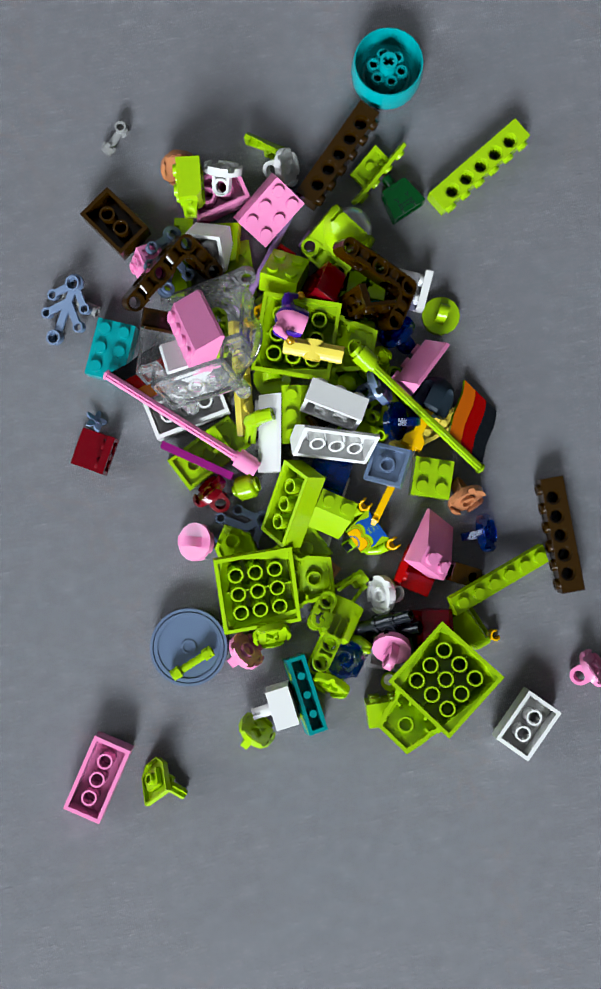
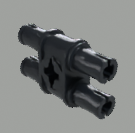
M409 608L398 612L391 610L385 614H375L370 619L359 621L357 630L359 633L375 630V632L367 633L366 639L373 644L375 637L380 633L389 634V632H397L408 637L422 633L423 626L420 621L404 624L405 622L413 621L414 618L413 611Z

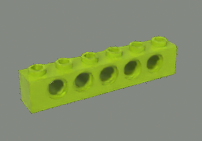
M515 118L430 191L427 200L441 216L445 212L449 214L456 208V203L460 199L464 201L471 194L470 191L474 187L478 189L485 182L484 179L488 175L492 177L500 169L499 166L502 163L507 164L514 157L513 154L517 150L521 152L528 145L527 140L530 134ZM504 142H509L512 146L507 147ZM489 154H495L498 159H492ZM480 166L484 171L479 172L475 167ZM466 178L469 184L462 183L461 179ZM446 191H453L455 196H449Z

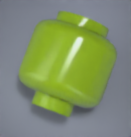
M245 474L235 478L234 486L231 487L235 497L246 501L259 495L261 483L257 476Z

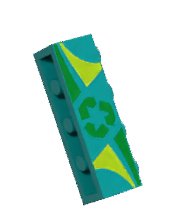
M299 653L282 659L305 734L312 736L328 730L305 654Z

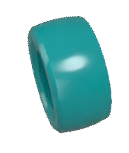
M387 27L370 32L358 44L352 59L351 76L357 95L369 106L377 109H395L406 104L414 96L422 80L424 68L422 51L416 40L403 30ZM374 62L377 64L376 67H371V64ZM402 69L404 74H399L398 70ZM380 76L381 80L376 81L374 80V77ZM393 79L395 83L391 85L388 83V80Z

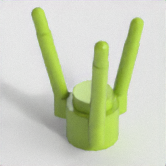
M359 569L334 585L335 589L338 588V592L349 585H352L355 589L359 587L360 589L351 600L355 603L361 593L368 588L366 583L369 579Z

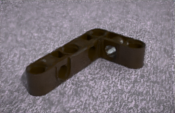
M177 235L122 298V306L128 311H140L150 301L151 296L158 288L161 289L176 272L175 269L183 260L206 280H219L223 275V268L192 235ZM183 238L187 240V247L185 249L181 245ZM211 266L215 270L213 276L209 274V269ZM158 267L162 270L160 278L155 274V270ZM135 297L137 302L135 307L132 308L129 300Z
M347 237L336 241L333 244V253L337 258L388 291L386 300H396V304L390 307V311L380 313L378 318L379 328L382 331L401 328L417 289L415 280L355 238Z

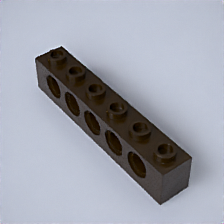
M360 100L296 190V196L305 203L304 205L315 211L317 206L321 207L323 205L327 192H332L337 184L336 179L345 174L348 168L346 165L349 161H354L358 154V148L366 144L370 131L374 132L378 127V111ZM357 125H362L364 128H363V129H359V128H357L356 126H357ZM352 140L354 143L348 144L345 141ZM335 155H341L343 158L337 159ZM324 170H331L333 173L326 174ZM320 185L322 188L317 190L313 186Z
M563 475L536 480L534 491L536 496L539 497L538 511L540 515L542 514V531L546 533L547 537L545 547L547 552H550L551 557L549 567L554 573L553 587L557 590V593L561 594L585 590ZM549 492L554 494L553 502H549L547 499ZM553 511H556L558 513V519L556 521H553L551 519V513ZM556 530H560L562 533V537L559 540L554 536ZM562 548L566 552L563 559L558 556V552ZM567 567L569 575L564 578L562 570Z

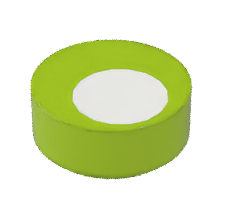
M386 672L381 677V685L386 691L393 692L396 690L388 682L395 672Z

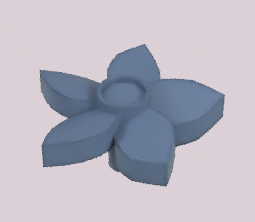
M98 411L95 415L90 412L86 413L90 419L86 426H93L97 432L101 430V426L108 423L105 419L101 418V411Z

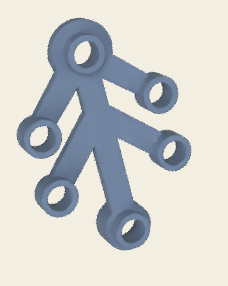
M167 226L162 233L163 237L147 243L145 247L146 252L154 255L160 247L166 244L168 246L175 238L170 233L177 236L181 234V231L175 226ZM181 241V245L185 249L186 246ZM149 246H153L155 250H151ZM154 259L146 260L143 266L144 270L148 267L147 264H151ZM183 262L178 265L177 269L181 273L183 280L191 281L195 275L193 269L187 268ZM185 272H188L191 277L186 276ZM172 276L161 289L158 288V294L164 299L170 298L175 292ZM164 286L169 287L170 291L166 290Z
M78 274L69 275L64 285L56 289H50L47 292L48 299L52 301H58L62 294L67 293L64 300L50 307H44L41 310L42 317L46 319H52L55 313L61 311L55 330L48 331L46 335V340L50 345L57 346L63 342L64 336L62 332L68 315L73 323L72 328L74 332L83 333L86 330V325L80 321L73 303L75 296L80 305L79 312L81 314L90 315L92 306L87 304L82 292L84 280Z
M235 505L232 509L233 514L236 516L243 515L252 519L248 523L227 517L224 513H217L215 515L217 523H224L246 532L256 527L253 541L257 542V549L260 547L259 541L263 533L260 517L266 515V510L255 513L244 509L241 505ZM236 507H241L242 512L240 514L235 513ZM220 514L224 516V521L219 522L217 519ZM219 536L214 537L215 545L218 541Z

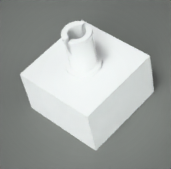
M289 680L267 686L265 695L268 704L251 708L254 720L271 715L277 731L300 724V716Z

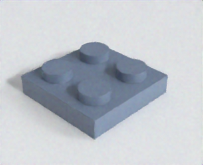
M378 442L369 458L363 479L402 489L413 455L412 450Z

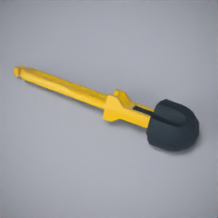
M436 376L424 380L416 390L413 399L432 417L444 419L453 405L455 394L452 385L445 378ZM419 417L413 431L406 433L400 444L406 446L405 449L412 450V452L414 450L419 453L425 444L422 434L427 423ZM387 486L371 518V525L375 526L379 522L395 489L394 487Z

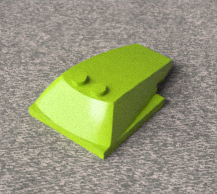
M264 291L251 370L310 380L313 377L323 378L329 383L331 373L362 370L349 355L359 343L363 346L366 345L374 353L378 330L362 323L345 319V316L341 315L342 303L304 297L303 300H293L295 305L309 311L305 330L301 337L298 338L306 340L307 338L318 339L327 344L345 347L342 364L326 361L314 362L305 360L303 357L283 354L284 340L273 334V326L275 324L276 312L281 307L284 294Z
M288 546L285 548L276 547L213 558L224 635L255 630L270 623L288 624L301 621L300 609L303 608L304 604L317 602L320 595L326 591L335 593L330 556L295 555L292 553V547Z
M441 622L388 681L396 688L395 696L386 707L377 726L406 754L424 744L437 733L442 732L450 739L505 677L444 622Z

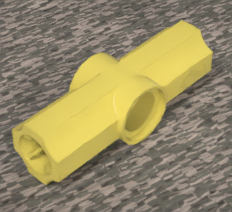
M294 337L295 342L292 345H288L286 340H284L283 354L303 357L305 360L314 362L326 361L342 364L345 350L343 346L327 344L322 340L307 338L306 340Z

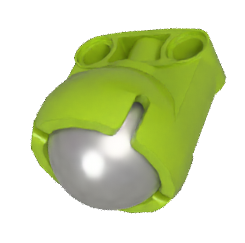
M336 204L330 208L303 240L301 250L318 268H321L329 261L335 267L343 268L344 274L347 276L353 268L334 255L333 244L338 240L352 237L371 249L376 239L371 234V221L363 210L356 207L342 208ZM307 241L314 242V251H308L305 248Z

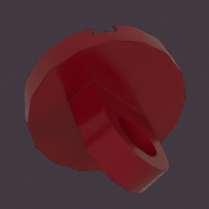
M218 475L206 480L199 487L198 495L194 494L193 496L195 505L197 507L209 505L218 513L227 511L230 507V499L223 491L226 485L225 479ZM218 499H223L226 501V503L223 506H217L215 504V502Z

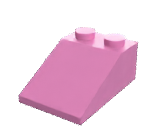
M427 508L404 561L426 577L444 581L452 564L453 527L431 509Z

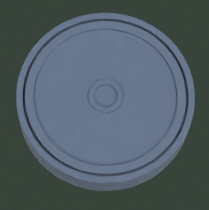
M195 607L177 609L166 615L155 627L150 640V655L156 670L166 680L180 686H197L211 680L224 665L229 648L228 636L224 635L223 625L219 619L212 613ZM210 646L213 649L215 656L207 661L203 660L184 673L183 677L175 681L170 675L169 671L177 665L180 667L194 658L205 647Z

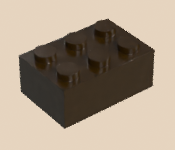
M108 187L80 213L85 222L124 260L151 235L149 228Z

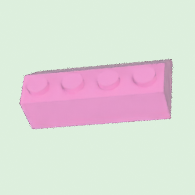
M196 290L173 303L172 309L167 315V322L170 324L172 333L177 340V344L188 367L212 370L225 336L202 290Z

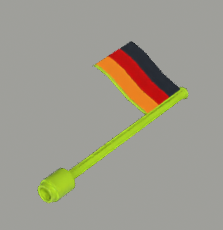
M359 343L350 352L349 355L352 357V360L365 373L367 371L373 372L468 462L476 470V473H481L485 469V465L482 464L484 453L495 425L497 411L467 381H463L461 395L453 411L449 430L447 431L379 366L377 362L379 357L366 345L363 346Z

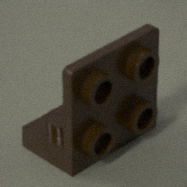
M366 283L358 284L339 298V302L342 303L341 310L345 319L356 322L364 318L369 320L377 319L380 317V313L390 311V307L396 304V300L371 302Z

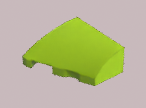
M250 132L245 133L244 136L246 145L263 150L264 156L269 159H274L276 152L280 148H286Z

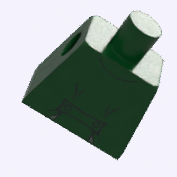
M389 174L382 179L381 182L386 189L382 191L381 200L393 225L423 206L425 198L405 177L396 182L392 175Z

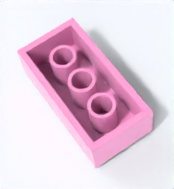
M99 731L92 740L63 809L100 824L134 749V745Z

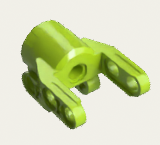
M330 591L320 595L307 618L308 628L313 631H319L320 634L307 661L312 675L324 672L330 667L340 644L345 645L350 642L364 611L361 606ZM325 595H329V597L324 598L329 602V606H325L322 602V598ZM320 613H322L323 615H321V616L319 617V620H318V621H319V624H318V623H316V618H315V617L318 616ZM324 643L328 645L329 650L325 648ZM316 661L320 663V668L317 667ZM311 662H312L313 668H314L317 672H314V671L311 670V668H310V663H311Z

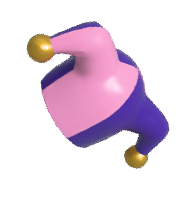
M302 291L298 293H284L281 307L275 315L273 334L286 340L288 345H292L295 342L294 337H301L308 322L309 311L295 305L293 302L295 299H304L305 294Z

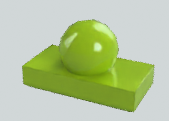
M347 371L331 384L341 385L347 391L353 392L365 381L356 371Z

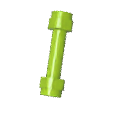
M210 646L205 647L194 658L180 667L177 665L169 671L170 675L175 681L183 677L184 673L203 660L207 661L215 656L213 649Z

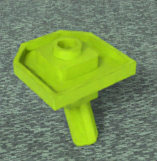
M155 757L145 765L141 778L145 806H151L169 792L181 799L186 797L188 790L174 782L175 777L169 774L168 763L164 759Z

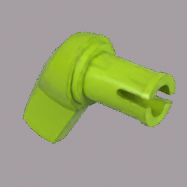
M273 408L256 410L244 417L243 423L246 426L245 443L250 441V444H255L257 427L263 423L275 420Z

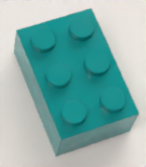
M98 317L84 373L89 377L104 380L103 374L105 371L111 370L112 372L132 361L140 332L139 329L133 325Z

